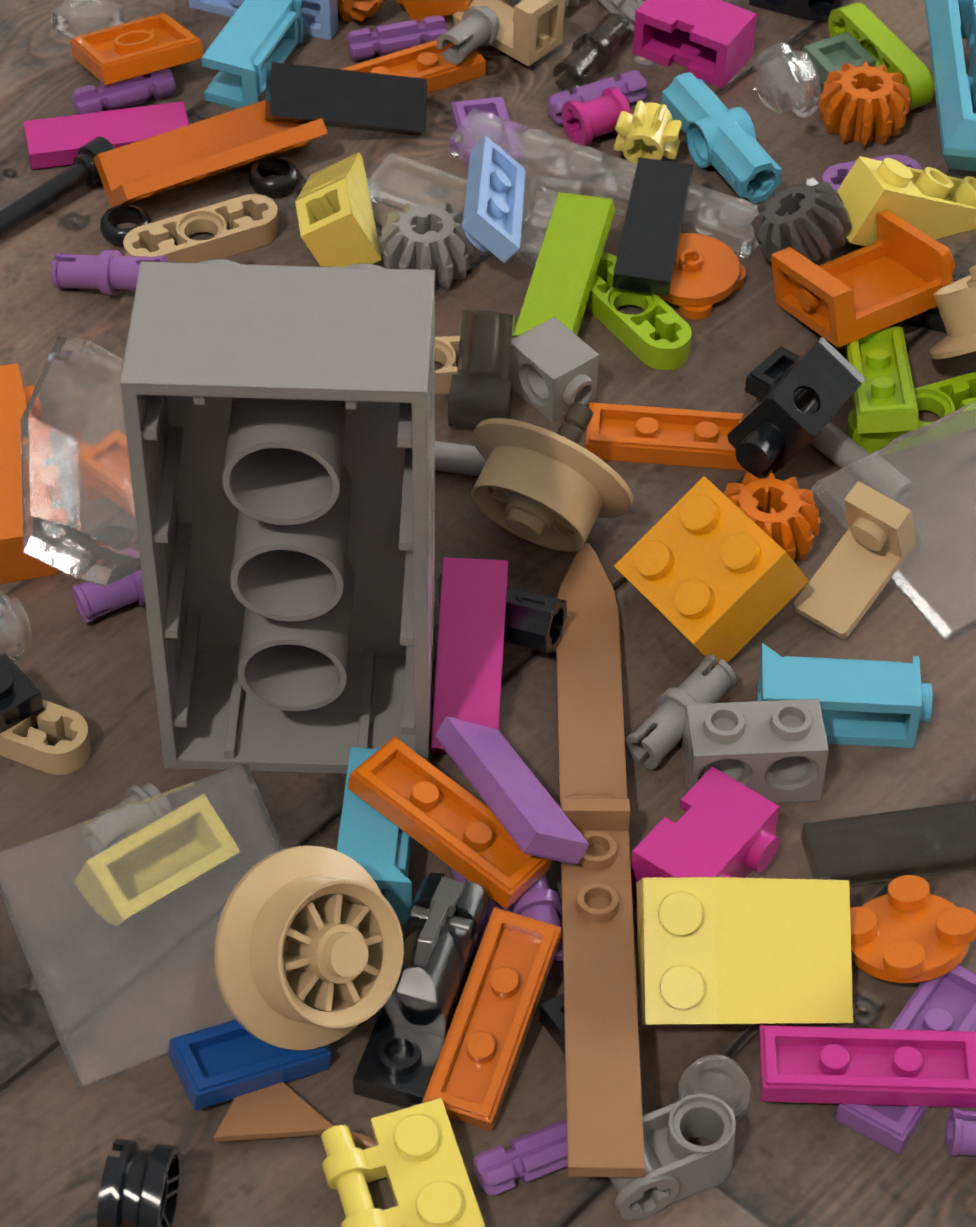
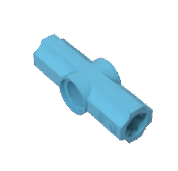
M691 72L675 76L669 87L662 91L661 105H666L673 120H681V130L685 133L687 148L695 164L700 168L714 166L740 198H746L750 204L767 200L770 193L781 185L782 169L756 141L755 128L749 114L742 107L728 109L704 81L697 79Z

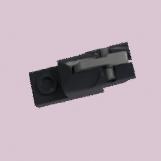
M429 873L422 880L411 906L409 917L402 929L404 956L399 980L390 998L377 1012V1021L353 1077L354 1094L402 1108L423 1103L424 1095L467 982V973L478 947L482 924L489 909V896L482 886L470 880H467L465 883L446 878L445 873Z

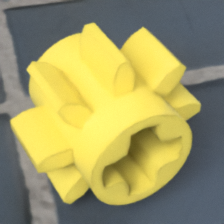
M641 100L637 101L633 115L621 111L615 127L618 135L614 149L623 150L624 157L630 163L629 165L636 167L638 157L661 160L662 156H665L669 159H675L681 142L678 136L682 122L681 120H673L665 104L660 105L653 102L643 103Z

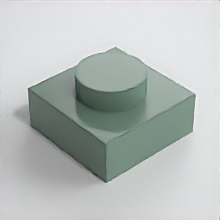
M848 32L806 45L803 48L802 64L823 86L827 80L828 73L840 71L843 63H849L858 67L865 60L869 66L875 67L876 60Z

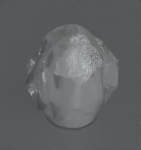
M786 42L775 44L763 51L753 64L758 74L754 83V90L763 104L778 114L790 110L801 118L814 114L819 105L821 81L818 70L806 52L793 51L790 44Z

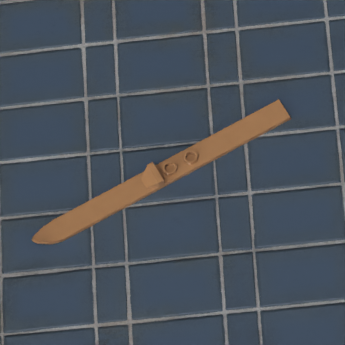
M586 542L583 548L575 555L559 588L558 599L567 601V620L564 625L562 640L556 649L559 807L589 843L578 864L561 862L568 1177L644 1178L645 1161L629 842L630 799L627 798L619 608L613 586L590 544Z

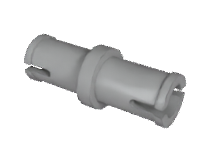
M707 655L700 662V665L677 688H668L657 699V709L634 733L629 734L625 738V749L636 763L641 765L650 754L649 759L645 762V768L652 770L657 768L661 764L662 759L683 738L686 704L717 703L728 691L737 685L736 674L726 661L721 659L711 670V667L717 662V656Z

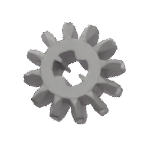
M429 200L426 201L424 206L419 207L405 203L402 212L388 213L387 223L382 227V235L379 236V247L384 267L386 269L435 270V285L445 289H449L452 279H465L467 269L472 264V256L475 255V246L469 241L464 229H462L463 213H453L450 203L440 207L431 206Z

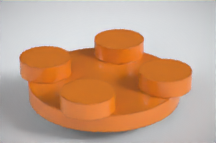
M681 233L669 296L657 295L668 303L679 305L678 309L683 317L690 320H703L711 315L713 304L722 301L733 291L744 286L746 269L740 264L734 251L720 240L702 234Z
M904 875L895 878L888 886V894L872 899L861 907L850 908L851 959L862 971L884 981L918 983L943 976L963 961L968 953L970 943L976 939V914L967 908L957 907L942 897L930 894L929 883L922 877L915 875Z

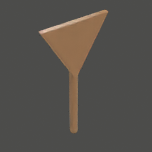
M281 1082L234 1098L213 1137V1142L315 1135L321 1137L325 1130L335 1125H332L289 1086ZM351 1131L356 1148L364 1150L376 1146L373 1137ZM465 1167L467 1174L469 1176V1170L467 1167Z

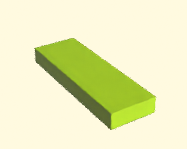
M558 192L513 334L514 338L553 317L575 335H578L615 214L613 199Z
M887 327L846 344L847 361L866 378L852 395L857 434L918 431V408L903 327Z

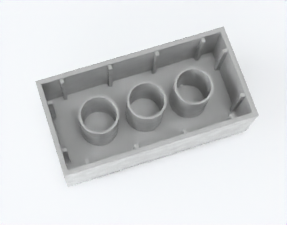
M223 259L206 260L200 263L141 261L120 386L164 768L347 774L350 747L380 748L394 736L412 750L418 751V754L429 762L435 661V270L386 269L373 264H352L345 267L247 265Z

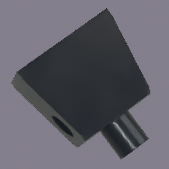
M821 337L759 395L727 434L729 443L736 448L735 455L738 463L751 473H761L767 476L772 469L773 474H775L820 433L866 378L825 338ZM800 388L809 390L817 399L816 401L813 400L804 412H801L793 401L794 393Z

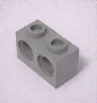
M819 699L686 704L681 751L686 792L713 766L773 803L821 801L829 748Z

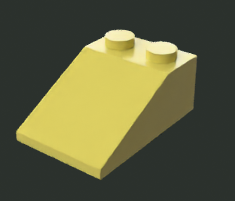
M669 877L642 878L636 883L640 1025L853 1023L849 880Z

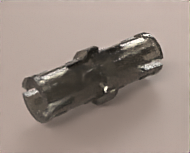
M609 13L605 15L588 35L587 32L582 33L573 43L571 53L554 67L553 77H558L566 69L565 73L555 81L556 85L563 91L569 90V93H573V88L584 85L595 72H603L612 62L614 52L631 37V29H626L619 36L620 32L629 25V22L618 13Z

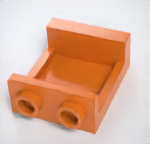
M885 210L876 214L878 238L875 243L822 265H816L791 247L771 254L775 301L778 306L839 348L937 307L933 294L953 282L952 275L955 272V263L949 248L891 211Z

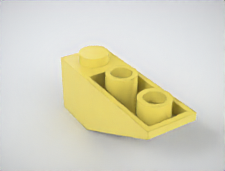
M358 152L311 174L297 197L295 204L300 236L321 267H345L352 264H374L381 261L382 257L361 154Z
M859 156L837 190L849 213L848 219L852 227L844 236L851 244L868 246L875 243L878 238L876 214L885 210L891 211L935 240L976 229V178L971 176L960 179L946 176L941 171L932 167L919 170L906 167L901 162L892 158H885L883 161Z

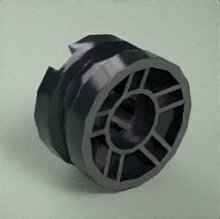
M116 1139L112 1144V1150L121 1151L119 1157L107 1156L99 1192L97 1227H173L181 1179L180 1149L177 1146L157 1144L153 1151L142 1150L136 1141Z

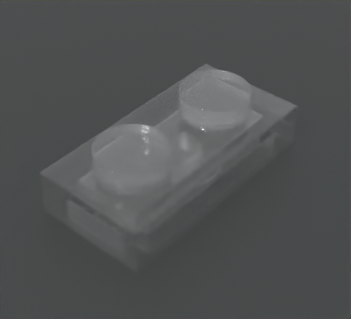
M528 174L524 186L520 249L507 261L528 264L530 266L536 265L558 192L582 195L583 182Z

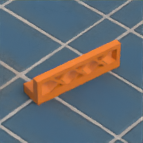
M266 100L97 154L93 159L112 208L117 205L132 204L255 163L262 158L276 156L309 145L328 134L323 119L320 118L305 124L265 120Z

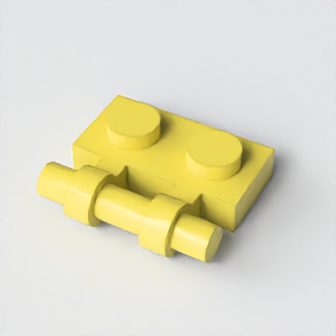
M442 1098L371 1118V1130L376 1146L364 1150L355 1147L350 1128L347 1125L333 1126L321 1134L327 1158L322 1163L328 1186L331 1189L338 1190L346 1219L341 1223V1227H485ZM387 1177L396 1206L381 1210L374 1207L367 1183Z

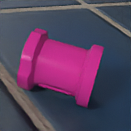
M610 87L605 89L599 98L580 103L578 100H571L563 104L562 122L570 142L576 148L581 149L589 146L595 137L610 132L618 135L615 127L621 111L631 114L627 98L617 87Z

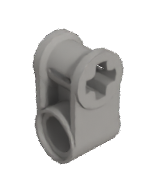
M698 1093L688 1095L678 1102L643 1115L644 1178L609 1177L618 1194L615 1200L616 1208L620 1216L626 1220H639L661 1211L669 1204L718 1186L727 1179L732 1171L736 1120L732 1109L725 1101L714 1095ZM700 1137L707 1138L715 1143L707 1146H698L688 1142V1140Z

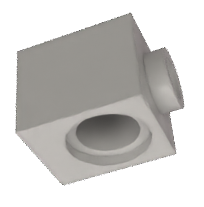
M553 317L509 341L508 385L553 423L566 415L572 403L576 402L587 406L589 402L597 398L600 355Z

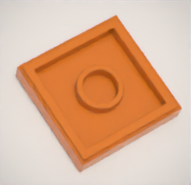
M165 13L80 35L69 40L73 58L104 85L202 59L204 55L201 40Z

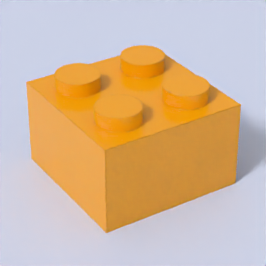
M705 476L614 565L629 583L704 657L707 655L717 656V662L713 665L714 667L721 659L728 663L809 582V579L787 552Z

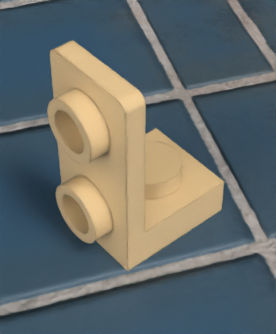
M474 0L470 3V7L486 6L492 9L498 16L500 29L496 40L490 45L527 66L532 65L563 43L564 0H522L514 8L500 0ZM465 11L454 13V25L462 20V15Z
M857 481L844 499L849 529L794 601L795 610L798 614L841 639H845L850 635L916 545L912 510L860 481Z

